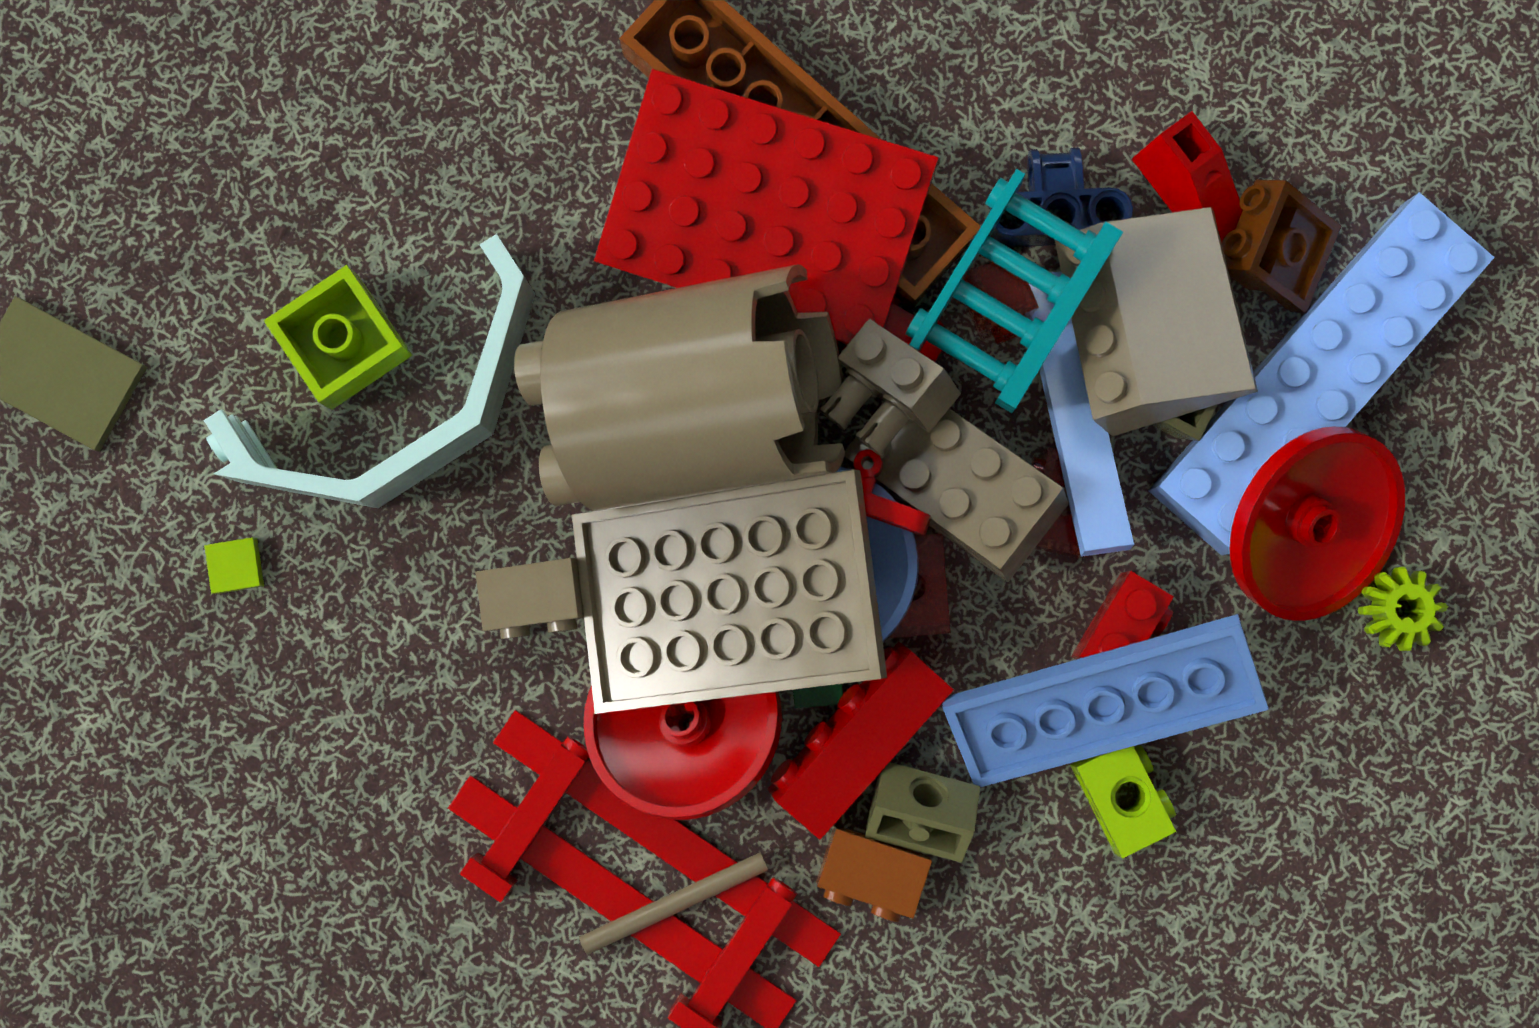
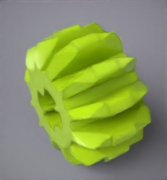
M1395 567L1391 576L1386 572L1377 573L1374 576L1377 588L1364 587L1362 590L1364 597L1371 600L1372 604L1361 606L1357 610L1360 615H1372L1373 620L1364 627V631L1367 634L1380 632L1379 645L1391 647L1396 643L1399 651H1410L1414 642L1419 646L1430 644L1431 638L1428 630L1441 631L1444 628L1442 622L1434 616L1437 612L1446 611L1448 606L1442 602L1435 603L1433 599L1439 594L1442 587L1439 584L1425 586L1427 573L1421 570L1414 571L1409 575L1406 567ZM1407 600L1410 610H1405L1404 613L1409 614V616L1399 618L1396 608H1401L1402 605L1397 604V601Z

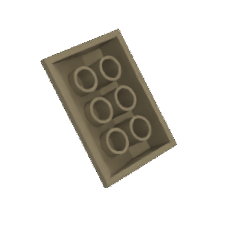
M1209 207L1108 221V223L1123 231V234L1071 317L1093 420L1113 437L1258 392L1213 209ZM1105 222L1081 229L1080 231L1086 234L1088 230H1091L1098 235ZM1055 240L1061 272L1071 278L1081 261L1073 257L1075 251Z

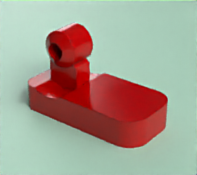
M871 449L860 451L854 458V468L861 471L866 516L914 534L925 536L931 515L872 494L877 482L875 478L882 472L883 461ZM873 460L874 463L871 468H863L865 461Z

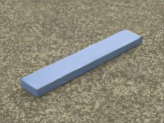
M1061 271L1051 272L1058 277L1062 274ZM1021 280L1020 286L1027 317L1032 321L1035 317L1045 321L1054 304L1046 300L1048 297L1046 293ZM1070 319L1039 371L1080 555L1082 557L1130 550L1134 542L1109 434L1092 418L1072 319Z

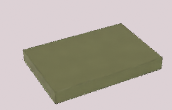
M15 296L0 321V400L83 445L100 452L145 373L147 366Z

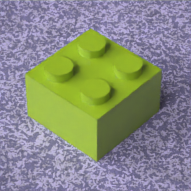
M345 265L263 320L317 401L331 410L413 356L364 282L348 265Z

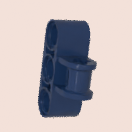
M1079 147L1070 148L1068 153L1040 154L1038 149L1029 150L1027 160L1029 192H1017L1019 195L1046 211L1058 209L1065 212L1069 218V224L1079 230L1101 223L1095 209L1102 206L1112 209L1116 213L1118 220L1130 219L1132 217L1133 206L1131 199L1125 192L1110 187L1084 189L1082 155ZM1021 219V227L1014 230L1006 229L998 223L990 236L1009 248L1056 245L1055 239Z

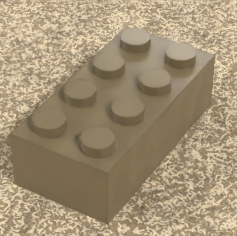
M950 408L930 433L916 423L907 421L880 456L883 461V469L880 475L875 478L876 483L889 493L896 502L931 515L929 526L1006 582L1010 581L1069 504L1063 487ZM856 437L845 450L844 455L852 469H855V456L860 451L868 449ZM873 460L865 461L863 468H871L874 463Z

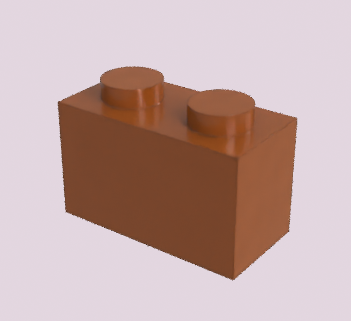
M834 825L816 883L817 887L825 889L823 897L828 900L852 906L853 900L856 899L873 905L871 909L872 914L890 921L899 922L901 915L914 919L932 860L928 855L865 838V834Z

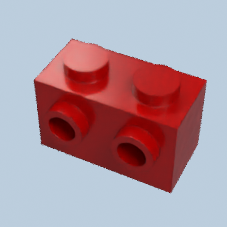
M1132 571L1120 573L1071 657L1077 660L1148 640L1152 634L1159 636L1173 615V611L1168 606L1174 596Z

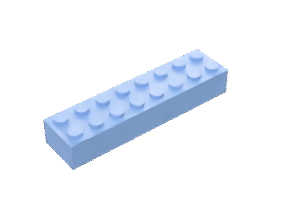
M1420 192L1400 205L1308 309L1307 313L1300 318L1254 370L1253 373L1258 392L1227 401L1209 421L1200 441L1192 440L1148 491L1221 556L1230 554V535L1236 510L1246 488L1261 466L1281 447L1304 433L1323 427H1346L1495 257Z

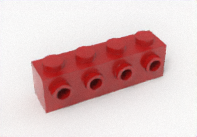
M900 642L893 648L888 647L884 649L887 678L863 681L860 685L855 684L851 686L838 702L839 709L826 723H818L808 733L804 741L806 746L793 760L787 759L771 777L772 784L767 790L776 803L819 840L822 839L954 690Z

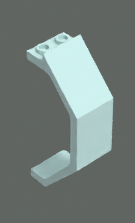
M495 234L480 244V247L501 278L502 294L466 403L458 414L363 475L351 480H342L278 469L248 421L241 422L233 414L227 417L224 410L220 409L204 420L212 433L206 439L216 456L222 462L229 460L230 464L214 474L240 483L380 508L492 436L514 367L515 352L521 343L535 296L531 286L498 235Z

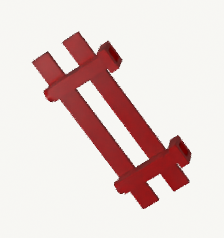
M517 710L513 712L493 743L539 774V777L518 807L470 775L447 808L494 840L485 856L477 852L470 857L460 875L500 903L509 895L518 881L510 874L520 859L610 921H614L654 902L544 826L565 793L694 882L738 863L677 820L658 818L643 813L619 799L598 776L592 762L588 760V751L583 744L570 736H567L565 741L562 742ZM758 876L715 895L745 916L723 949L675 915L631 934V936L700 983L690 999L681 993L669 1011L668 1019L681 1028H721L722 1021L717 1018V1015L726 1002L765 1028H779L795 1004L796 999L751 969L750 966L772 935L819 967L841 935L836 929L793 901L797 896V892L784 882L772 877L770 882L767 883Z

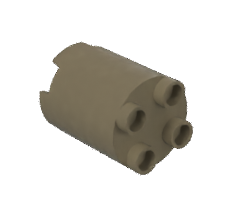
M797 264L560 311L550 320L543 340L520 344L514 356L516 382L526 403L531 406L543 404L546 426L551 444L545 445L542 448L539 456L540 481L548 501L554 506L581 502L593 511H604L838 471L845 455L843 444L817 445L818 403L829 400L844 382L833 326L828 312L797 313L794 302L788 292L792 283L808 279L807 269Z

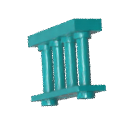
M1018 169L1015 170L1009 182L1001 177L997 181L985 202V205L992 208L930 311L927 312L920 308L905 333L912 338L909 345L920 352L927 341L994 381L993 387L1001 391L995 404L1010 413H1013L1123 234V231L1108 222L1104 223L1098 235L1091 230H1088L1085 234L1019 195L1017 192L1022 185L1025 173ZM1005 211L1075 251L1073 257L1081 262L1073 276L1070 278L1062 273L1058 277L990 237ZM978 255L984 256L1048 295L1046 300L1054 304L1046 320L1042 321L1035 317L1032 321L966 282L964 278ZM955 298L1022 338L1020 344L1028 349L1019 364L1016 365L1011 361L1004 364L937 324L951 299Z

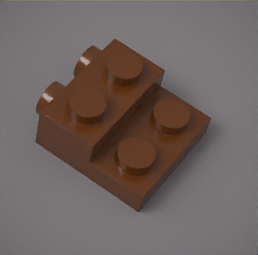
M1255 180L1254 185L1248 187L1241 195L1240 207L1243 211L1236 229L1229 232L1222 242L1229 276L1248 290L1264 291L1290 312L1306 314L1341 225L1288 181Z

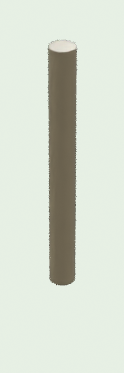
M761 852L579 936L581 945L587 955L768 871L767 864Z

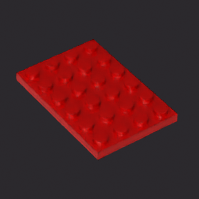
M652 69L594 261L676 288L797 264L802 265L807 269L808 279L792 283L788 290L797 313L828 312L835 338L850 343L869 319L885 329L939 157Z

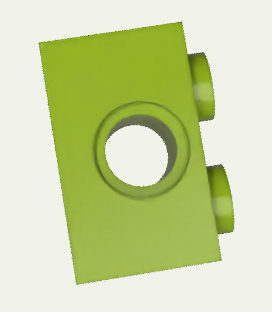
M1141 745L1070 764L1114 854L1123 859L1176 832L1170 820L1176 816L1175 809L1163 789L1156 792L1148 776V773L1154 771ZM1132 782L1137 788V800L1131 807L1121 809L1116 803V791L1123 783Z

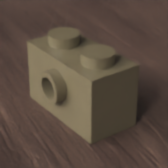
M577 558L475 572L482 630H500L501 639L530 636L529 626L547 624L548 633L578 629L577 619H584Z

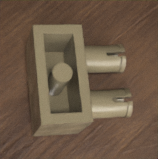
M869 319L838 356L839 361L847 369L845 374L848 377L819 411L833 424L836 425L837 423L840 429L845 430L848 427V423L870 396L883 400V404L861 431H858L855 435L868 449H874L873 451L881 456L885 448L907 421L916 423L930 433L961 393L943 367Z

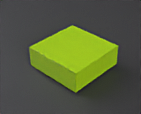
M251 537L204 545L211 594L264 586L257 538Z

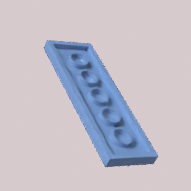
M1238 614L949 695L942 706L972 782L980 787L1269 710Z

